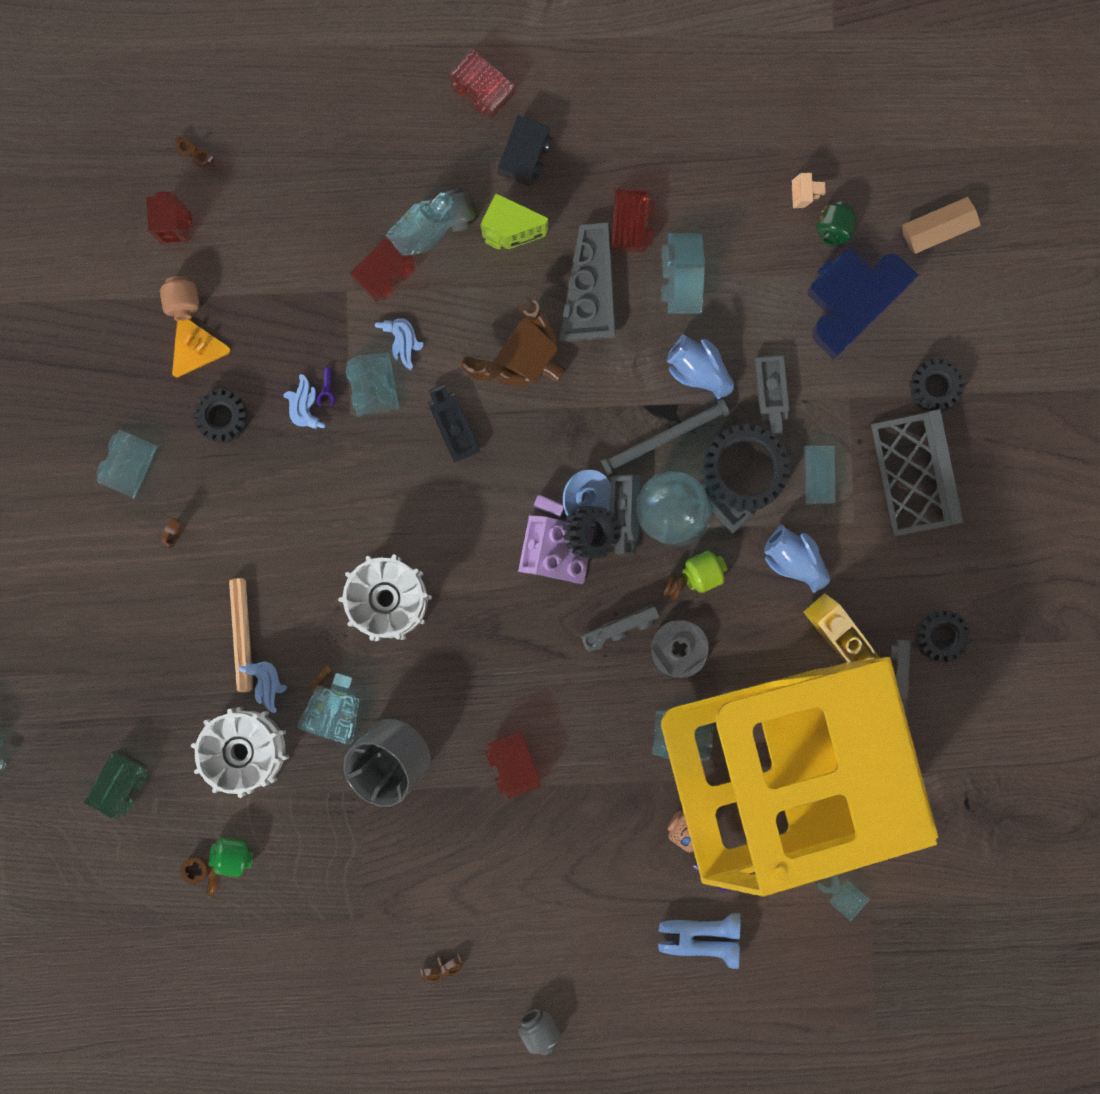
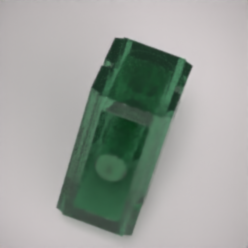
M120 750L113 751L84 803L112 819L119 818L121 814L126 816L134 803L130 799L135 789L141 790L148 778V775L145 774L148 766Z

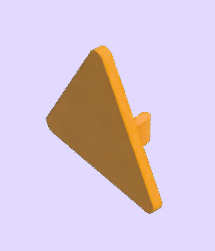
M189 319L177 321L172 375L176 378L230 354L231 350Z

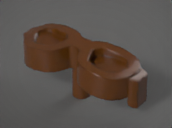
M178 135L176 136V149L181 156L189 157L194 155V161L199 167H206L214 162V158L209 152L201 149L197 150L195 145L189 140Z
M458 954V957L444 964L442 956L437 957L439 967L425 970L420 968L422 978L430 982H436L445 975L453 976L457 974L464 964L461 954Z

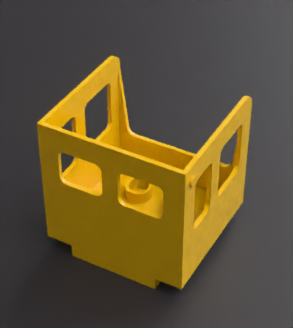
M890 657L842 663L795 674L673 707L662 718L661 727L702 884L764 897L937 845L936 839L938 834ZM716 722L731 782L710 786L705 778L695 740V731L700 726ZM760 722L772 762L771 768L766 772L762 771L753 737V728ZM737 802L747 844L727 849L722 843L715 814L719 807ZM784 810L788 829L785 833L779 835L776 816Z

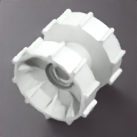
M395 554L392 555V558L381 557L374 559L366 556L367 561L359 565L352 573H345L348 579L344 586L343 597H340L338 601L343 602L345 612L350 620L347 625L354 626L361 632L370 635L369 639L371 641H380L381 637L405 640V635L414 630L419 623L425 624L423 617L427 610L428 600L432 599V596L427 594L426 586L421 578L423 572L418 569L413 570L402 563V559ZM385 590L391 591L394 596L393 603L388 607H383L379 603V595Z
M237 707L236 710L235 708L228 709V714L213 720H205L204 724L206 726L199 734L197 742L192 743L191 747L195 748L197 769L194 770V773H200L203 779L213 787L212 792L222 791L238 794V797L242 798L246 793L254 792V789L259 786L264 787L269 785V782L277 781L275 776L281 769L283 761L289 759V755L285 754L283 734L286 733V730H280L277 724L268 717V711L258 713L255 711H244V707ZM238 743H242L247 747L248 754L245 759L237 758L234 753V748Z

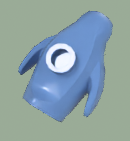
M682 334L670 350L666 360L669 364L674 365L669 368L672 376L684 385L712 391L717 399L729 395L734 389V382L722 362L718 349L707 339H702V344Z
M783 524L778 526L766 542L764 549L765 554H767L765 559L770 568L779 575L807 583L814 593L827 586L830 582V575L823 563L816 542L806 533H802L799 536L785 528Z

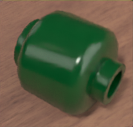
M837 201L823 208L816 224V232L821 237L823 243L829 246H837V244H845L851 239L858 219L853 207L847 203Z

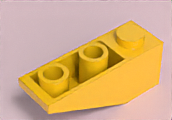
M824 593L803 611L817 631L845 663L880 658L841 605Z

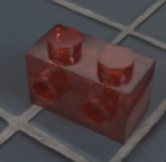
M157 192L153 197H146L148 232L160 244L189 242L188 228H192V215L190 210L187 211L185 204L176 195H172L171 192Z
M390 233L350 272V275L377 302L380 299H387L395 290L393 286L401 278L403 281L408 279L416 270L414 266L417 262L415 257Z
M522 730L488 743L490 749L485 750L490 766L496 765L500 776L495 779L501 794L506 793L508 799L541 787L542 784Z

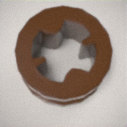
M671 572L662 596L666 597L669 595L673 601H676L685 577L676 578L675 573Z
M199 856L187 859L181 866L182 878L190 884L203 881L209 873L207 861ZM196 862L200 864L198 869L202 868V874H197L194 878L190 876L192 871L188 872V866H192Z

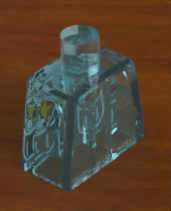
M441 192L434 200L416 202L385 235L403 256L432 251L454 222L453 217L447 212L453 205L452 199Z
M336 673L331 688L318 686L296 728L347 745L352 744L359 697L347 694L352 677Z

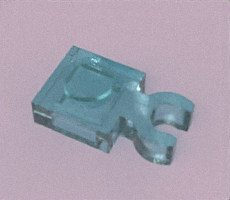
M837 875L831 876L832 882L829 886H823V884L817 881L816 886L822 892L833 894L828 902L851 922L870 901L868 897L847 879L840 885Z

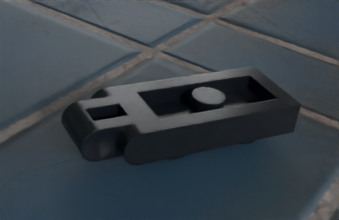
M444 384L428 390L433 400L428 403L454 464L480 453V449L455 393L451 392L448 394Z

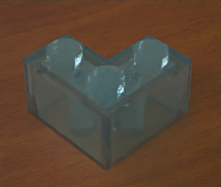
M668 233L667 245H662L661 250L663 278H667V285H662L661 301L667 302L668 314H702L705 276L702 233Z

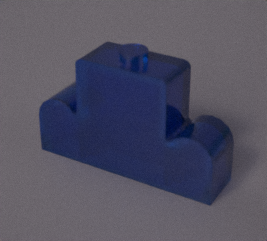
M847 249L834 263L828 260L817 271L820 276L807 290L808 296L828 314L821 317L813 327V339L834 360L919 275L901 257L895 254L883 256L873 269L852 249Z

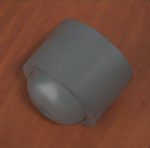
M384 719L373 724L349 749L344 757L343 770L347 782L362 799L379 807H392L402 802L424 777L430 768L431 756L427 743L418 731L409 724L396 719Z

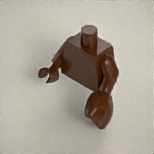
M526 297L531 303L530 308L525 310L521 305L518 306V310L529 316V319L524 316L494 359V362L470 356L463 358L461 365L469 376L483 381L497 379L507 386H528L530 383L536 385L542 375H545L555 383L561 379L566 369L553 361L559 352L557 347L558 338L551 322L539 310L537 301Z

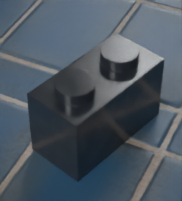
M517 115L498 165V175L527 186H531L533 179L538 180L543 168V163H540L543 152L548 154L553 141V137L550 136V126Z

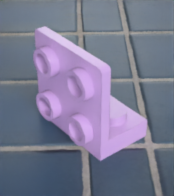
M529 515L518 572L583 584L589 558L574 555L572 553L573 549L567 548L566 544L570 541L564 540L563 535L568 534V530H563L564 525H569L570 522ZM586 527L585 535L589 543H592L594 529Z

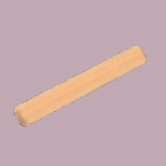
M237 578L229 581L236 685L238 692L253 691V675H246L245 672L238 670L239 666H246L247 663L252 664L246 580Z

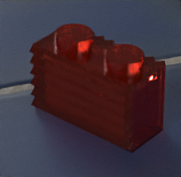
M473 49L466 54L449 74L450 81L452 82L451 88L459 96L463 97L466 94L472 99V106L482 115L488 113L491 117H494L515 93L514 84Z
M615 189L611 251L645 253L646 245H652L653 228H647L648 217L654 216L655 200H649L650 191Z

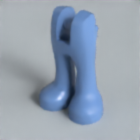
M731 913L721 921L669 920L660 922L659 932L680 934L679 942H658L659 952L678 956L699 955L719 957L724 960L728 968L739 969V941H697L693 938L694 936H715L740 939V913Z

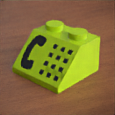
M495 194L480 224L482 236L486 239L485 243L496 249H500L501 246L511 249L546 237L548 233V218L498 194Z

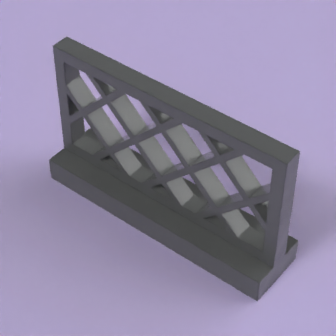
M940 409L871 424L894 537L962 524L963 518ZM924 420L926 432L920 441L905 433L912 422ZM906 424L903 430L896 427L897 425ZM891 427L900 434L892 446L889 447L880 441L878 429ZM902 436L917 444L908 458L894 450ZM926 437L929 447L922 444ZM882 446L888 450L885 456H883ZM919 447H922L931 454L932 460L926 469L911 461ZM891 452L906 461L897 475L887 470L885 466V461ZM908 463L923 472L914 487L900 478ZM932 464L935 476L928 472ZM887 474L894 478L890 485ZM925 475L934 479L937 484V489L931 498L917 489ZM897 480L912 489L903 503L891 496L890 490ZM914 491L928 500L920 514L905 506ZM937 493H939L940 503L933 500ZM893 502L900 506L896 513ZM931 502L942 509L944 521L931 523L922 517ZM902 509L917 517L910 528L898 530L896 517ZM919 520L926 523L925 525L916 526Z

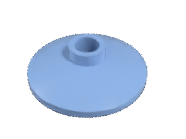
M582 470L573 475L567 482L563 493V507L566 515L574 516L571 512L574 509H579L580 506H600L608 509L607 512H610L611 484L607 477L596 470ZM584 493L585 499L582 502V495ZM590 521L587 527L596 526L593 521Z

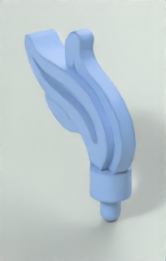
M401 318L394 321L384 320V323L376 322L375 327L383 328V331L394 334L395 341L392 346V352L395 360H398L400 352L403 365L410 370L413 369L411 351L421 350L424 343L416 340L414 329L409 321Z
M300 374V384L296 394L291 391L284 393V398L288 399L290 404V418L297 426H309L314 429L317 427L325 428V423L320 422V418L312 416L309 411L316 399V389L312 387L310 392L308 379Z
M266 661L239 666V671L245 672L246 675H255L258 679L255 687L257 703L261 704L263 702L267 710L275 713L277 711L274 706L275 692L283 693L287 688L286 685L280 684L275 667Z

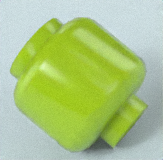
M705 551L688 559L682 573L691 590L696 589L699 593H705L724 583V572L728 569L722 556L716 557L711 551Z

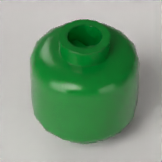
M222 837L216 844L212 843L208 865L213 867V871L217 875L240 877L244 873L245 868H251L253 851H248V845L245 840Z

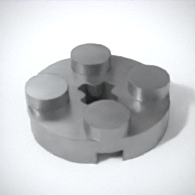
M671 621L664 624L657 630L651 642V656L655 665L664 674L672 677L692 676L703 668L707 660L709 647L706 635L696 624L687 621ZM678 641L680 644L685 642L687 644L685 656L682 657L680 654L674 656L672 653L675 648L674 642Z

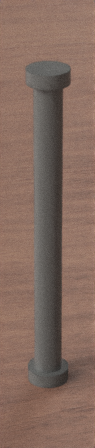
M720 399L717 401V405L608 460L604 458L600 460V463L608 476L612 474V470L716 417L722 414L724 417L729 415V409L725 401Z

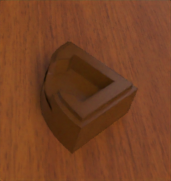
M170 518L162 534L161 544L169 549L173 548L184 530L185 524L177 519Z

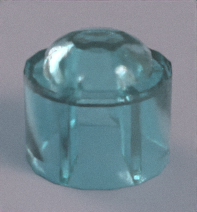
M667 471L655 475L643 485L637 497L636 513L641 527L651 538L666 546L682 547L694 543L705 534L711 522L712 505L707 492L695 478L683 472Z

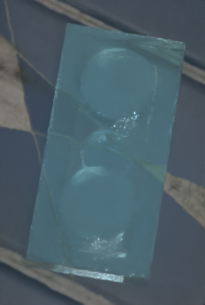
M805 446V504H834L835 446Z

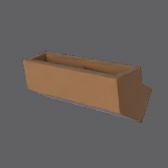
M966 197L902 226L903 237L907 241L908 248L916 254L981 225L975 207L970 199Z

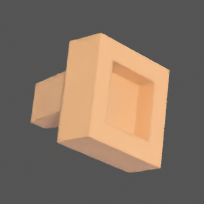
M800 173L792 180L793 208H805L813 202V199H819L820 195L826 194L825 182H813L812 173Z

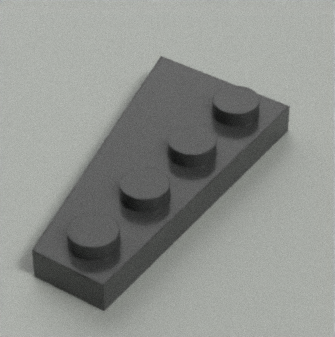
M608 222L580 225L573 259L572 276L568 286L569 292L564 307L563 324L558 339L559 342L616 338L610 225Z

